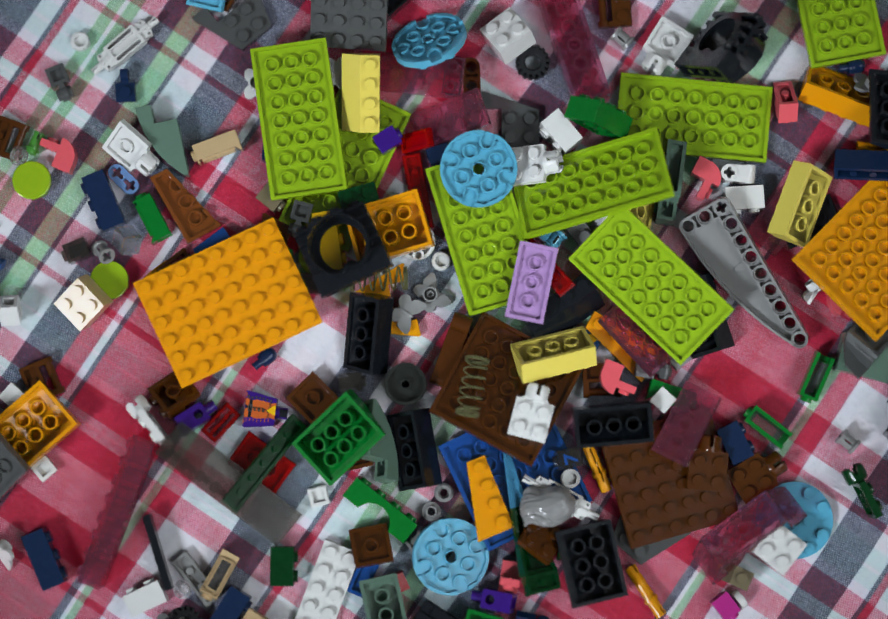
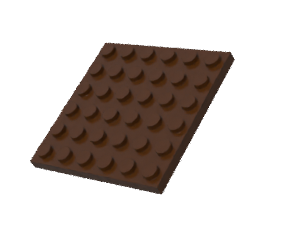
M483 312L429 412L532 467L543 443L507 434L516 396L523 397L529 384H523L517 373L510 344L532 339V337ZM467 355L482 356L490 361L488 365H476L488 367L487 370L476 367L465 369L471 375L486 378V380L473 377L463 379L469 385L484 388V390L475 388L461 389L467 395L482 398V400L473 398L459 399L465 405L480 408V410H476L480 413V416L476 418L465 417L455 412L456 408L463 406L457 399L465 396L459 391V388L467 386L461 381V378L464 376H469L463 371L464 367L471 366L465 361V356ZM583 369L532 382L539 384L536 395L539 393L540 386L545 385L550 388L548 403L554 406L547 437Z
M709 406L654 421V442L602 446L630 549L741 518L728 473L725 492L686 489L689 450H695L698 447V437L700 434L717 435Z

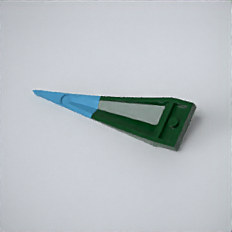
M503 452L519 577L522 578L525 596L559 589L561 584L553 559L546 566L516 543L525 527L520 514V501L523 489L512 457Z

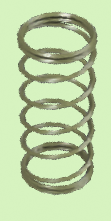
M399 266L396 269L394 288L390 268L386 269L384 288L380 273H378L382 291L386 288L387 273H389L392 290L396 289L398 270L402 289L408 290L407 266L403 267L404 286ZM377 274L375 275L374 287H373V288H372V284H371V279H370V277L368 278V279H369L370 288H371L372 291L375 290ZM366 279L364 280L363 290L361 282H359L360 290L362 292L365 289ZM355 285L350 287V292H354Z
M467 355L465 356V361L471 366L464 367L463 371L469 376L461 378V381L467 386L459 388V391L465 396L457 399L463 406L456 408L455 412L465 417L476 418L480 416V413L476 411L480 410V408L465 405L459 399L473 398L482 400V398L467 395L461 389L475 388L484 390V388L469 385L463 379L473 377L486 380V378L471 375L465 369L476 367L487 370L488 367L476 365H488L490 361L482 356Z

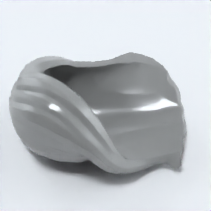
M528 486L523 491L520 501V514L525 527L528 524L555 527L567 521L576 511L575 497L572 496L569 489L562 486H551L548 488Z

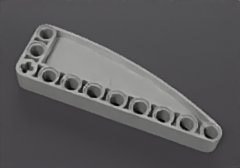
M721 196L685 216L679 224L681 233L699 260L725 291L749 314L777 336L796 348L805 347L809 337L807 330L731 201L727 197ZM719 202L727 204L725 210H722V208L718 209ZM702 211L709 212L710 219L703 220L700 217V213ZM734 218L737 221V225L735 227L728 226L727 219ZM691 221L694 228L691 230L686 229L684 222ZM744 235L747 238V242L740 244L737 242L736 237ZM753 251L757 257L754 260H749L746 257V253ZM756 269H765L766 275L762 277L758 276L756 274ZM772 284L776 287V291L769 293L765 287ZM777 301H783L786 307L784 309H778L776 308L775 303ZM791 317L796 323L788 326L785 323L786 318ZM797 334H802L805 340L797 342L794 337Z

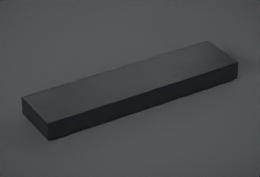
M152 514L143 516V522L164 590L173 589L174 584Z

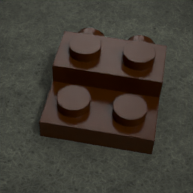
M174 372L148 388L150 394L148 397L149 401L154 407L158 405V412L162 418H168L170 422L176 416L186 411V405L201 396L193 384L182 389Z

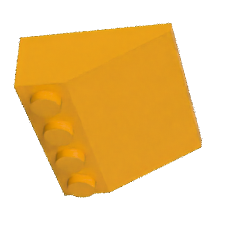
M417 189L365 204L391 259L435 246ZM347 225L356 259L359 261L365 254V240L358 229Z
M41 380L0 414V433L30 468L81 425L70 410Z

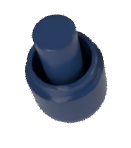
M862 59L849 61L846 64H839L838 70L839 72L847 71L848 74H858L864 71L866 65Z
M268 348L260 352L257 356L258 360L252 364L253 367L258 370L262 365L265 367L269 366L277 357L276 351L273 348Z

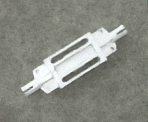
M154 16L147 23L139 20L135 25L131 24L103 47L104 51L97 56L99 63L90 70L97 75L104 68L111 72L117 66L120 67L154 36L151 29L160 21Z
M525 474L524 478H522V482L538 488L551 487L552 483L565 487L541 475L533 479ZM570 490L572 494L578 496L575 499L576 511L571 517L573 518L574 516L583 520L587 516L597 522L600 514L590 510L591 503L583 499L584 497Z

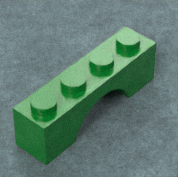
M357 477L342 496L356 507L367 503H374L383 507L390 519L388 532L404 543L418 526L415 523L417 519L410 513L405 515L401 512L400 509L402 507L395 501L391 503L385 499L387 495L380 489L376 491L370 487L372 483L366 478L362 477L360 479Z

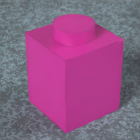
M723 590L709 601L722 619H736L739 616L738 612L741 609L727 591Z

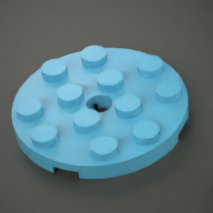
M435 13L426 15L427 19L417 23L415 20L408 23L396 34L392 41V51L396 61L404 67L423 70L454 58L455 54L465 44L467 38V31L463 21L453 14Z
M484 130L468 131L454 138L444 150L440 162V176L444 188L457 202L474 208L489 207L504 199L514 186L517 176V160L510 145L497 134ZM481 164L484 167V172L482 174L473 172L474 165Z
M785 482L779 484L765 493L756 509V530L759 537L772 520H776L807 544L797 559L806 558L818 552L826 544L832 532L833 514L829 502L819 490L806 483ZM790 516H798V525L792 526L789 523Z
M442 518L427 525L418 535L412 550V564L418 579L428 589L441 595L454 596L471 590L481 581L488 568L489 551L483 540L477 541V532L474 525L459 518ZM453 551L455 559L449 562L446 560V554Z

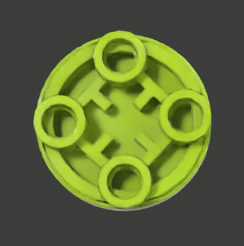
M28 161L16 168L12 177V183L15 191L20 196L29 200H36L48 194L52 178L49 170L43 164L36 161Z
M114 261L108 264H98L90 276L111 299L122 296L129 287L128 272L121 264Z

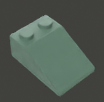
M843 332L840 336L832 370L853 375L844 362V339L847 332ZM888 348L873 362L870 368L861 376L862 378L888 384Z
M397 573L359 581L367 619H407Z

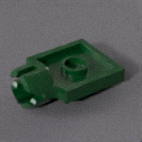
M856 463L852 465L853 471L845 468L841 472L848 486H853L868 518L877 519L883 516L881 512L883 507L878 499L875 500L872 494L874 493L872 485L864 480L867 477L864 466L861 463Z

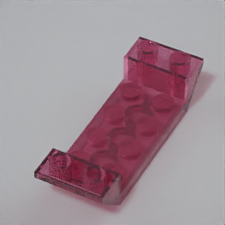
M355 48L354 53H380V91L440 98L461 97L465 58L454 57L421 70L419 68L404 67L399 64L393 53L377 52L370 48Z
M785 486L763 491L702 536L692 556L714 585L729 574L725 569L787 522L793 527L807 517V515Z

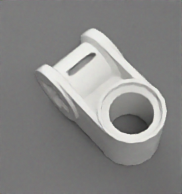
M726 164L719 169L721 181L724 183L747 186L755 184V165ZM727 169L728 172L732 174L728 178L727 174H724V171H726Z

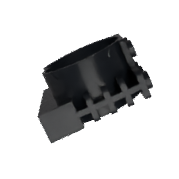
M714 12L712 16L715 18V21L708 20L706 22L707 27L701 29L699 32L700 36L693 40L694 47H686L674 65L686 77L716 79L718 82L727 80L729 83L740 80L759 62L764 52L765 41L768 39V36L764 33L767 24L759 13Z
M359 200L348 204L349 208L347 209L334 207L323 217L321 215L310 219L311 223L297 228L296 233L293 234L307 263V267L312 274V279L323 299L394 266L363 201L359 202ZM340 224L351 225L358 229L364 237L366 245L365 254L359 261H348L344 268L340 270L333 269L325 263L321 256L320 243L322 237L333 226Z

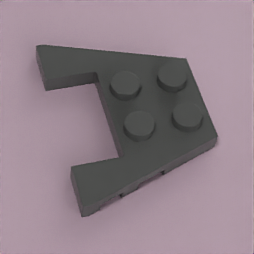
M244 0L219 22L204 8L192 17L196 23L204 26L242 51L272 28L262 0Z
M482 91V109L502 110L501 138L511 148L539 144V109Z
M621 515L614 530L617 546L641 565L691 533L630 549Z

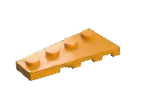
M596 311L592 313L584 327L633 375L637 357L655 360L661 350ZM635 376L636 379L640 383H642L644 377Z
M485 455L466 462L477 541L480 542L513 528L512 521Z

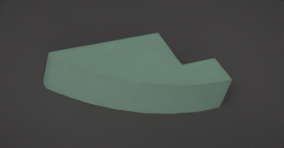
M151 105L135 108L143 132L152 143L156 152L185 177H191L179 121L172 119L156 123Z
M671 139L667 141L665 159L675 196L657 201L655 224L674 226L677 203L682 190L687 142Z
M376 399L363 401L386 435L360 459L375 462L374 481L384 484L397 482V451L387 418Z

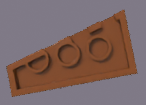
M168 169L150 177L152 184L187 244L221 227V224L210 215Z

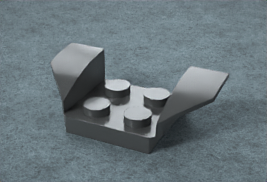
M856 323L845 334V366L858 379L888 348V330L876 342Z

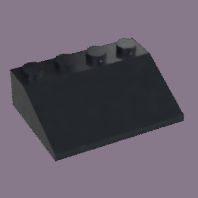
M870 69V143L887 150L888 71Z
M611 519L594 521L555 532L572 609L628 595Z

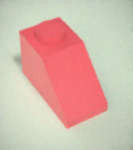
M792 81L772 82L774 108L778 123L797 122L799 103Z

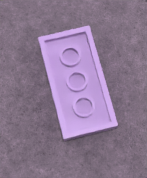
M520 240L505 317L543 325L558 248Z

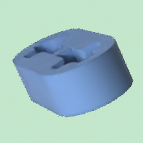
M113 164L108 169L109 177L128 195L138 193L140 189L139 182L122 165ZM121 168L120 173L124 177L122 179H120L118 176L113 177V175L115 174L113 170H119ZM126 180L130 183L135 182V189L127 191L128 186L124 182Z

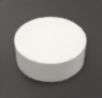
M76 32L72 35L70 43L76 51L83 52L89 48L90 38L84 32Z
M440 251L433 255L432 266L436 270L444 271L450 266L451 260L447 253Z
M566 469L562 472L560 481L563 486L574 488L580 482V475L574 469Z
M738 590L730 594L741 610L748 605L746 599Z

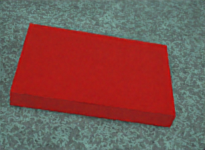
M249 431L227 463L243 473L267 443ZM283 455L259 486L274 496L296 464Z

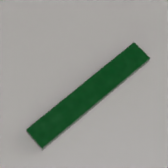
M291 414L220 502L233 514H236L291 447V443L300 436L307 426L294 414Z

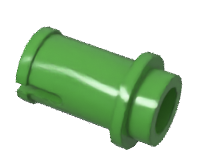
M35 130L29 144L25 146V152L33 156L39 154L40 141L46 135L40 134Z

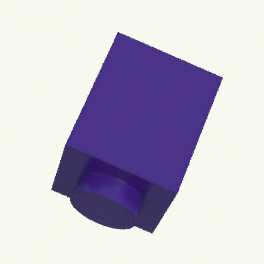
M391 125L372 138L384 156L402 144L401 138H403V135L398 127L394 129Z

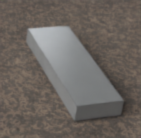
M187 550L171 561L172 565L206 608L215 601L212 599L210 602L201 597L202 593L199 590L207 575ZM210 581L208 587L216 591V586Z

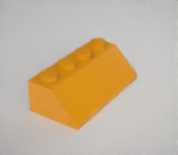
M809 65L798 100L804 104L818 107L822 111L831 112L841 118L854 121L859 125L870 127L869 92L862 93L854 89L856 83L852 77L826 67L811 69Z

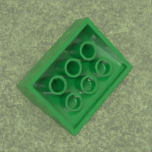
M350 389L344 392L291 444L322 478L332 486L386 434L365 403Z

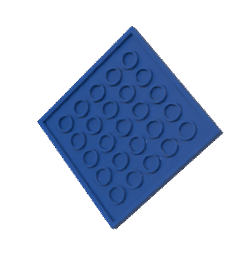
M555 423L532 467L512 457L523 491L530 486L522 482L525 474L533 479L541 475L562 485L560 476L564 470L574 469L578 472L573 460L567 458L568 465H565L563 454L571 455ZM465 433L438 446L474 523V511L466 462L483 455L486 457L511 518L502 451L469 433ZM580 476L579 484L569 489L583 496V499L591 502L592 499ZM513 528L483 540L487 550L491 551L513 540Z

